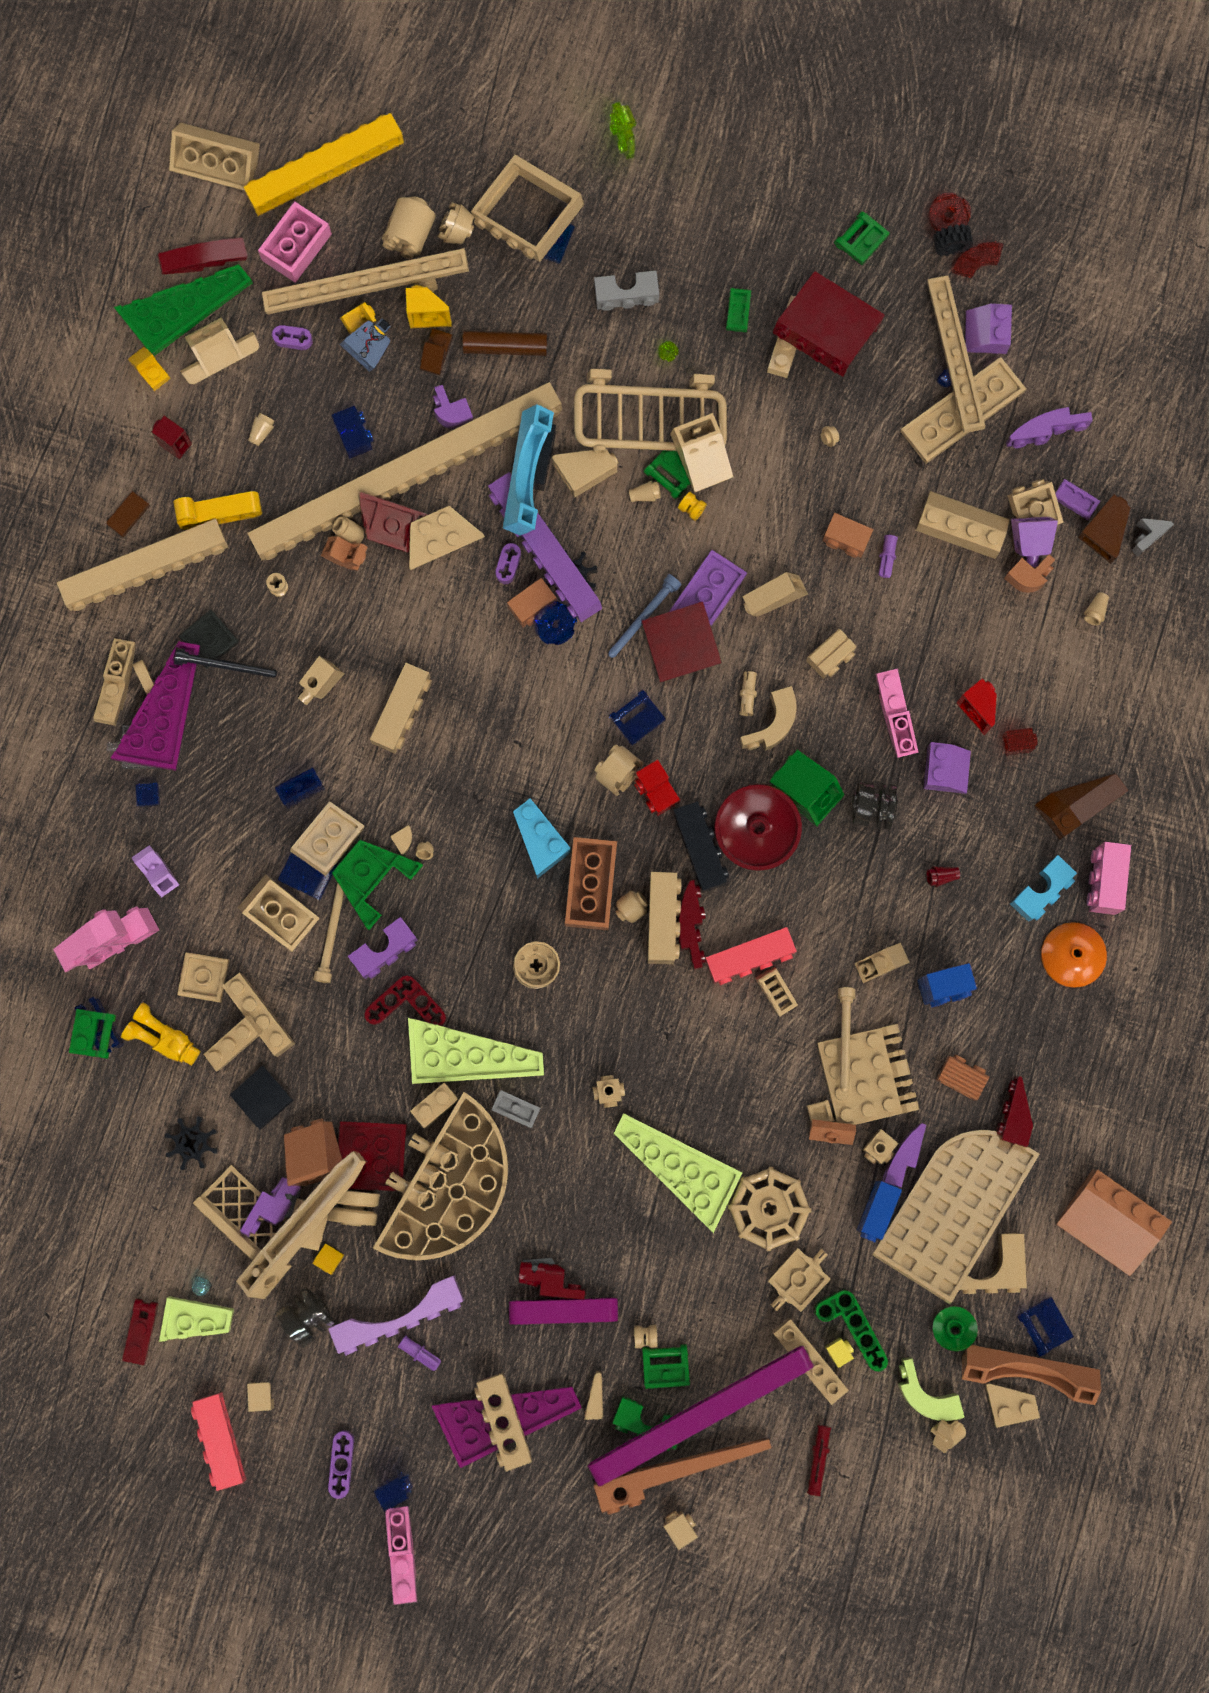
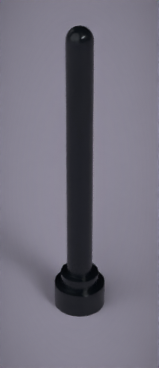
M176 647L173 660L175 665L182 666L188 662L271 678L277 676L275 669L192 655L183 648Z

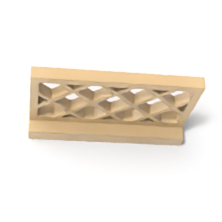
M232 1165L193 1202L194 1206L252 1261L261 1251L257 1246V1237L270 1236L271 1240L276 1234L273 1233L272 1224H270V1233L257 1234L256 1232L255 1235L250 1234L249 1237H254V1242L241 1234V1221L247 1220V1218H241V1206H255L257 1197L259 1198L261 1193ZM231 1172L238 1178V1187H225V1178ZM241 1181H242L247 1187H241ZM222 1182V1187L216 1188ZM238 1190V1203H225V1191ZM241 1190H251L254 1193V1202L241 1203ZM213 1191H222V1203L213 1204L207 1197ZM218 1206H222V1212L217 1208ZM225 1206H238V1218L228 1219L225 1216Z

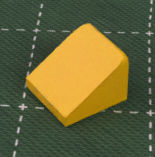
M325 1243L312 1264L332 1275L344 1254Z

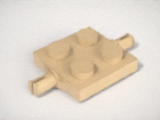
M797 1248L768 1279V1282L776 1288L779 1294L770 1305L778 1311L785 1302H788L802 1312L830 1281V1278L822 1271L819 1265L828 1254L820 1249L811 1258Z

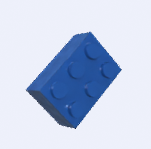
M970 963L926 974L917 980L924 1005L930 1004L931 1008L943 1005L951 1000L952 1002L963 1000L968 996H972L971 992L977 989Z

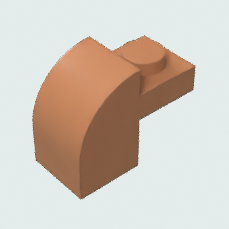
M332 536L328 538L321 556L337 565L358 571L359 566L366 559L365 552L368 547L362 543L351 544L338 536Z
M1049 554L1034 569L1022 558L1008 572L1004 579L1019 591L1026 593L1035 592L1041 589L1048 581L1044 577L1054 569L1051 565L1055 559Z

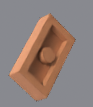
M812 1119L809 1140L853 1145L856 1125Z

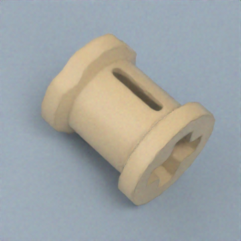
M279 573L269 575L266 584L271 594L276 597L284 596L288 591V584L284 576ZM276 582H280L279 588H275Z

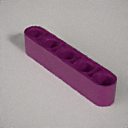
M618 1298L509 1301V1324L514 1325L618 1321Z

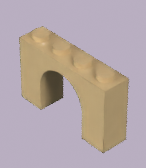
M998 1234L999 1262L995 1271L982 1279H973L967 1276L959 1290H962L963 1294H976V1289H985V1293H998V1289H1007V1293H1020V1288H1027L1024 1234Z

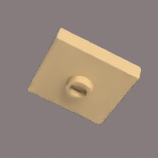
M185 952L177 995L221 1003L224 992L222 985L226 982L230 960Z

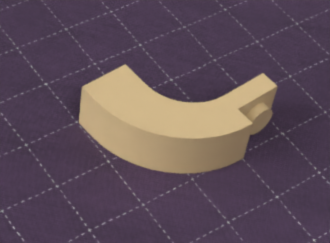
M792 686L771 692L770 699L775 713L773 723L762 731L742 736L740 738L742 749L748 748V750H753L760 747V744L763 743L764 750L766 751L778 745L788 735L796 716V698Z

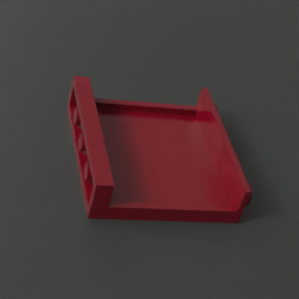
M814 271L777 320L773 333L780 339L793 345L797 350L804 352L815 361L828 367L832 372L844 377L848 367L866 342L879 329L885 314Z

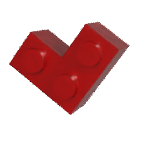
M659 760L636 772L634 787L639 795L644 794L647 802L645 804L651 813L655 812L658 817L680 803L678 795L669 783V776Z

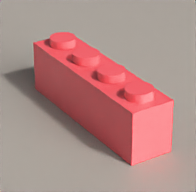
M786 927L708 956L705 960L713 983L719 982L721 986L731 982V977L736 975L742 978L752 974V969L760 967V970L772 967V962L780 959L782 963L793 959L792 954H795L797 951Z
M220 1392L192 1402L191 1413L193 1419L198 1421L199 1429H197L199 1441L204 1443L205 1451H203L205 1463L210 1465L212 1472L209 1473L211 1485L215 1486L216 1490L219 1491L245 1482L246 1476L223 1393Z

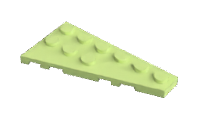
M408 1018L412 1084L544 1075L542 1052Z
M623 1113L614 1134L714 1233L742 1172Z

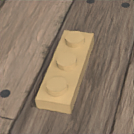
M249 1015L205 1052L204 1056L217 1072L263 1032Z

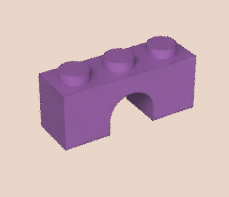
M401 917L383 930L389 939V945L386 950L376 953L371 951L365 943L348 956L365 979L368 977L370 979L374 978L381 972L380 968L382 966L393 964L398 960V954L402 951L407 953L416 946L414 942L418 939Z

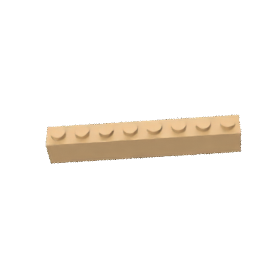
M214 519L59 581L57 585L66 607L70 611H79L84 609L89 603L102 602L106 599L105 597L112 594L119 595L131 586H141L146 580L161 578L166 572L181 570L186 564L191 562H201L208 555L221 554L224 552V549L228 548L219 523Z

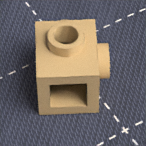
M879 1129L862 1149L866 1153L864 1157L872 1164L876 1162L878 1164L883 1162L887 1164L894 1156L893 1150L898 1143L882 1129Z
M673 1511L665 1517L664 1528L678 1550L698 1538L697 1533L693 1529L696 1524L689 1513L685 1515L683 1511L679 1513Z

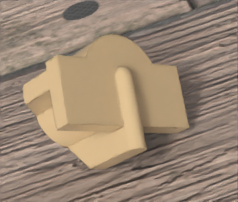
M941 1420L931 1429V1432L935 1434L933 1445L943 1453L953 1448L966 1436L965 1427L957 1420L950 1422Z

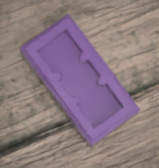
M1066 479L1063 480L1055 493L1059 503L1086 520H1089L1100 503V500Z

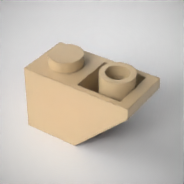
M901 943L854 964L862 982L865 983L910 962Z

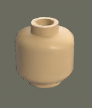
M629 891L617 900L616 905L618 909L616 914L622 921L627 920L630 923H634L647 913V906L649 904L639 891L637 893Z

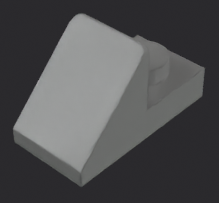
M1140 519L1137 526L1144 534L1135 541L1136 546L1132 549L1133 553L1139 556L1169 531L1174 524L1171 521Z

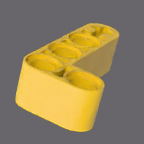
M253 491L194 502L190 497L177 498L173 501L176 520L182 530H189L214 519L219 524L262 515L259 493Z

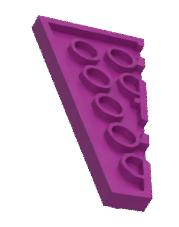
M178 641L160 676L157 677L153 688L132 720L128 731L124 734L121 743L111 756V760L173 771L177 770L197 664L187 662V664L182 666L173 664L176 647L185 649L189 654L199 656L200 645Z
M572 1386L511 1394L524 1436L582 1408ZM500 1396L489 1397V1402L492 1406H499L501 1398ZM474 1399L432 1405L433 1411L460 1468L498 1450L497 1444L493 1445L490 1439L489 1432L492 1431L490 1422L485 1423L482 1410L485 1407L482 1400ZM500 1416L496 1419V1424L500 1428H506L509 1425V1421L506 1417ZM508 1438L504 1440L503 1444L506 1446L514 1442V1440Z

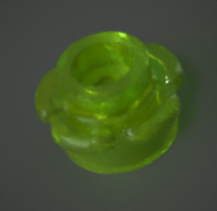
M671 341L662 343L658 348L659 357L668 362L675 360L679 353L678 347Z

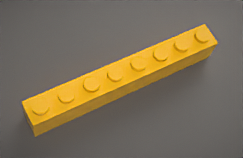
M391 113L381 115L375 121L363 124L357 130L345 133L339 139L331 143H325L321 148L313 152L305 153L302 158L296 161H289L284 167L269 171L258 180H251L243 187L246 196L257 216H260L403 144L402 132Z

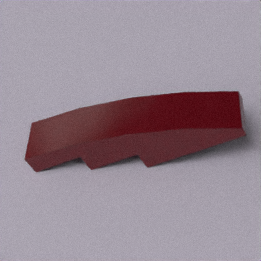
M243 238L204 242L165 251L157 255L162 275L201 272L205 267L224 266L226 262L246 261L248 257Z

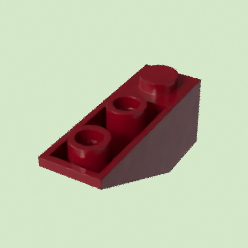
M1016 1076L1014 1080L1011 1079L1008 1086L1010 1097L1009 1101H1005L1002 1113L1005 1116L1003 1123L1000 1122L998 1125L997 1135L1001 1136V1141L1028 1148L1033 1123L1023 1079L1021 1076Z

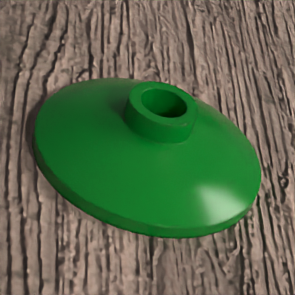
M948 1307L940 1311L935 1317L933 1335L937 1343L943 1348L955 1352L963 1351L969 1348L976 1340L978 1333L977 1322L974 1316L966 1309ZM958 1328L959 1333L952 1334L951 1329Z

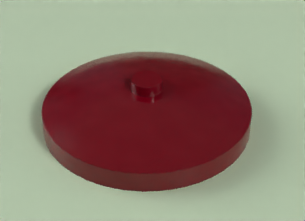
M750 784L738 788L723 801L716 816L715 834L722 852L733 863L749 870H768L781 865L793 855L801 839L802 820L795 802L784 791L767 784Z

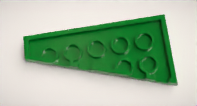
M239 264L215 272L212 276L194 279V282L185 285L183 283L154 293L151 297L142 300L136 299L130 304L119 305L114 308L144 347L155 356L253 283Z

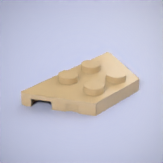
M450 506L411 522L409 570L453 552L485 536Z

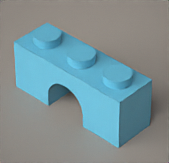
M1058 855L1039 873L1047 882L1045 893H1036L1027 886L1010 903L1028 922L1033 919L1037 921L1046 912L1043 908L1048 903L1052 905L1059 899L1060 895L1058 893L1064 887L1067 890L1075 882L1073 877L1077 872Z

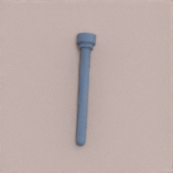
M671 574L667 575L663 580V588L609 650V657L614 658L643 625L642 621L648 619L669 593L676 592L682 584Z

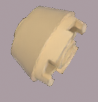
M451 202L449 208H451L450 212L444 215L439 230L442 232L438 233L437 237L444 240V243L463 244L466 237L469 238L474 226L472 222L474 216L461 203L458 205Z

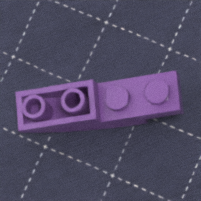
M1069 407L1044 413L1019 427L1006 442L1007 447L1021 448L1031 443L1042 445L1049 441L1052 432L1054 434H1062L1066 430L1072 429L1074 431H1083L1092 422V414L1088 412L1070 415Z

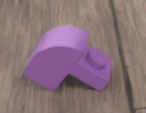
M443 385L435 387L436 395L433 396L437 408L434 409L436 419L442 426L448 429H457L473 421L466 398L449 403Z

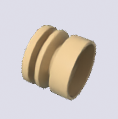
M535 941L527 943L519 949L513 962V971L517 980L527 988L533 989L549 985L555 980L560 969V960L557 952L545 942ZM534 960H537V963L542 965L538 972H535L534 968H530Z

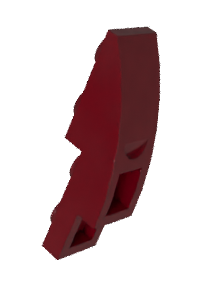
M694 880L690 881L686 888L679 916L680 950L690 951L693 971L702 969V964L706 963L704 951H700L698 942H701L700 930L695 929V926L702 925V919H706L704 907H699L698 898H701V891L699 885H695Z

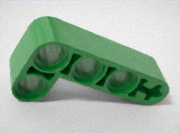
M843 1289L838 1290L815 1304L814 1314L821 1321L828 1322L841 1316L865 1363L870 1369L880 1372L887 1367V1356L851 1292ZM842 1294H847L850 1298L847 1306L839 1304V1297ZM822 1305L830 1307V1314L826 1317H821L819 1314V1309ZM854 1314H858L861 1319L857 1326H851L849 1322L850 1317ZM865 1334L871 1336V1343L868 1346H862L860 1343L861 1337ZM873 1350L877 1357L882 1358L879 1360V1366L871 1363L874 1361V1358L868 1351Z

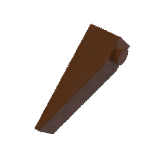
M1115 773L1052 792L1035 804L1034 807L1057 838L1061 840L1129 790Z

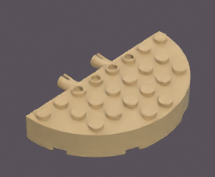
M463 1092L435 1142L430 1143L416 1133L412 1138L418 1141L419 1144L410 1140L408 1146L425 1154L424 1157H426L413 1180L408 1182L394 1172L390 1174L389 1177L397 1181V1183L388 1179L385 1184L403 1193V1197L373 1249L395 1258L408 1260H429L443 1257L471 1243L487 1228L497 1214L508 1181L506 1147L502 1135L490 1114L465 1092Z

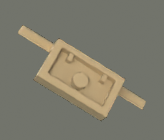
M217 319L185 337L198 361L182 369L181 373L189 384L200 382L257 351L259 343L255 334L251 332L235 341L223 319Z

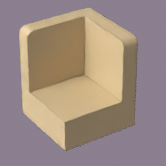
M250 1382L247 1384L248 1412L266 1411L274 1408V1399H271V1384L269 1382Z

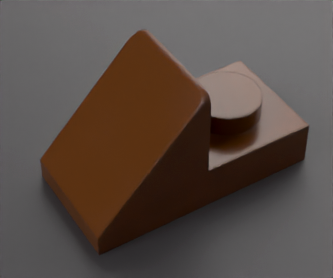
M432 329L428 342L424 343L420 370L441 375L453 338L452 334Z

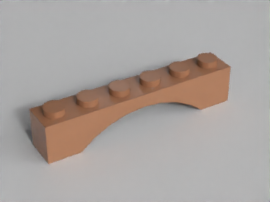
M974 1345L965 1349L962 1357V1380L985 1384L991 1380L1003 1377L1029 1378L1054 1387L1072 1401L1091 1405L1096 1404L1101 1392L1099 1369Z

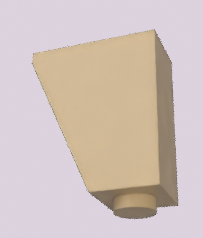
M607 449L604 453H594L593 450L552 456L553 466L574 498L617 473L618 460L613 453L609 454Z
M786 572L742 597L745 601L743 605L747 613L759 617L808 593L799 575Z

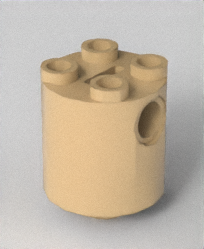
M401 197L397 200L386 231L382 236L384 241L382 246L384 248L401 252V255L409 260L421 254L424 242L436 218L434 211L429 208L425 200L419 197Z

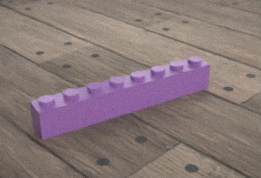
M510 472L488 485L491 492L488 496L495 506L499 504L501 507L499 512L503 518L505 517L511 481ZM537 513L535 530L523 535L515 534V536L522 537L524 540L522 545L527 553H533L535 556L533 561L539 570L541 568L545 570L546 574L544 576L550 585L554 584L558 589L555 592L562 602L565 600L568 603L567 610L573 618L577 616L579 621L583 622L602 609L600 600Z

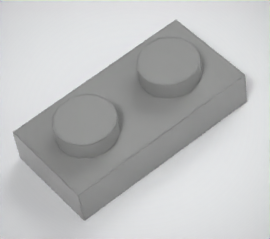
M500 1090L492 1107V1111L530 1128L533 1127L541 1109Z

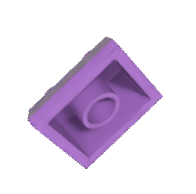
M988 304L966 311L965 345L967 352L1007 353L1011 345L1012 305Z
M931 742L927 747L924 789L966 794L971 751L952 744Z

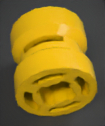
M688 492L680 502L678 509L688 513L689 517L696 521L705 510L707 504L702 500L696 499V495L692 492Z

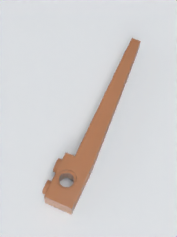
M768 1438L635 1469L620 1475L602 1486H598L594 1482L601 1512L607 1511V1514H612L620 1511V1507L627 1504L629 1507L642 1504L641 1500L645 1499L644 1489L771 1449L770 1441ZM622 1487L627 1492L626 1496L621 1499L616 1498L613 1494L614 1490Z

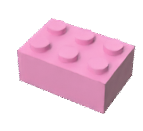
M294 201L259 248L258 252L261 260L296 283L332 235L329 224Z
M1104 842L1092 851L1091 863H1094L1093 872L1091 871L1089 875V884L1092 885L1091 893H1088L1087 906H1090L1089 912L1116 915L1125 910L1131 845Z

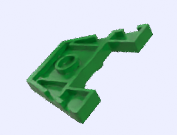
M359 840L332 874L365 927L370 930L382 915L367 904L365 899L392 867H395L411 881L423 864Z

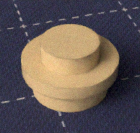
M826 426L822 429L821 440L825 445L833 447L839 442L838 431L833 426Z

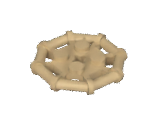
M773 1167L745 1178L742 1177L732 1202L728 1205V1209L731 1211L739 1232L738 1237L765 1248L766 1251H771L773 1248L794 1240L798 1241L812 1209L809 1208L800 1184L801 1181L773 1169ZM765 1179L768 1180V1186L757 1190L752 1185ZM774 1179L789 1187L783 1191L773 1186ZM748 1189L752 1193L747 1206L740 1205ZM793 1191L800 1207H793L789 1194ZM768 1202L776 1206V1209L773 1210V1215L764 1212ZM747 1210L751 1224L745 1226L740 1211ZM793 1212L799 1213L792 1229L788 1225ZM757 1227L766 1231V1239L752 1233L753 1228ZM785 1228L787 1234L772 1239V1232Z

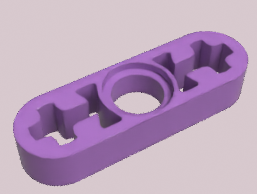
M346 1430L338 1432L333 1439L328 1490L330 1495L336 1499L345 1497L350 1490L354 1436ZM343 1435L346 1436V1440H350V1443L345 1445L344 1452L349 1451V1455L344 1453L336 1454V1450L341 1451L342 1444L338 1443V1439H341ZM338 1458H344L347 1461L348 1467L346 1470L339 1471L336 1468L335 1462ZM334 1474L339 1476L347 1475V1478H342L341 1485L345 1486V1489L340 1494L337 1493V1489L333 1488L338 1483V1477H334Z

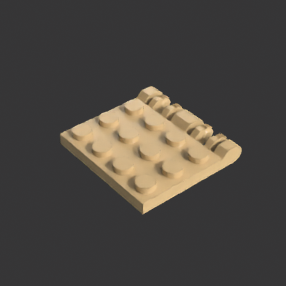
M898 1024L850 1035L849 1090L847 1092H842L840 1089L841 1037L817 1043L836 1122L857 1125L920 1110L918 1101L900 1104V1101L915 1098L916 1093L910 1092L898 1096V1087H906L913 1084L912 1079L897 1083L894 1078L911 1074L907 1059L892 1063L889 1061V1058L905 1055V1050L899 1049L887 1053L886 1045L897 1044L902 1041L901 1036L884 1040V1036L900 1033Z

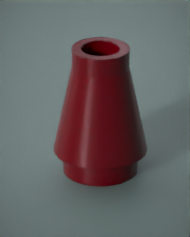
M932 866L931 869L926 871L927 882L929 886L939 887L954 880H959L960 870L958 867Z

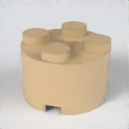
M616 744L609 751L608 754L610 756L606 761H601L594 771L597 772L596 780L614 795L618 796L619 790L624 792L635 780L638 766L642 769L644 763L624 746L619 747Z

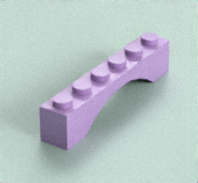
M453 1275L434 1283L421 1303L411 1312L400 1318L377 1323L362 1322L351 1318L328 1329L338 1354L344 1352L346 1356L357 1351L356 1346L365 1343L367 1347L379 1342L377 1337L384 1334L387 1338L398 1334V1329L403 1326L410 1329L419 1325V1320L427 1317L429 1321L440 1316L439 1311L448 1308L450 1312L460 1308V1302L464 1301V1297L456 1277Z

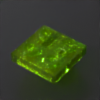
M620 102L612 104V113L609 114L612 122L609 123L613 136L617 135L619 140L617 145L620 153H624L628 160L635 157V136L632 129L637 123L628 105L621 106Z

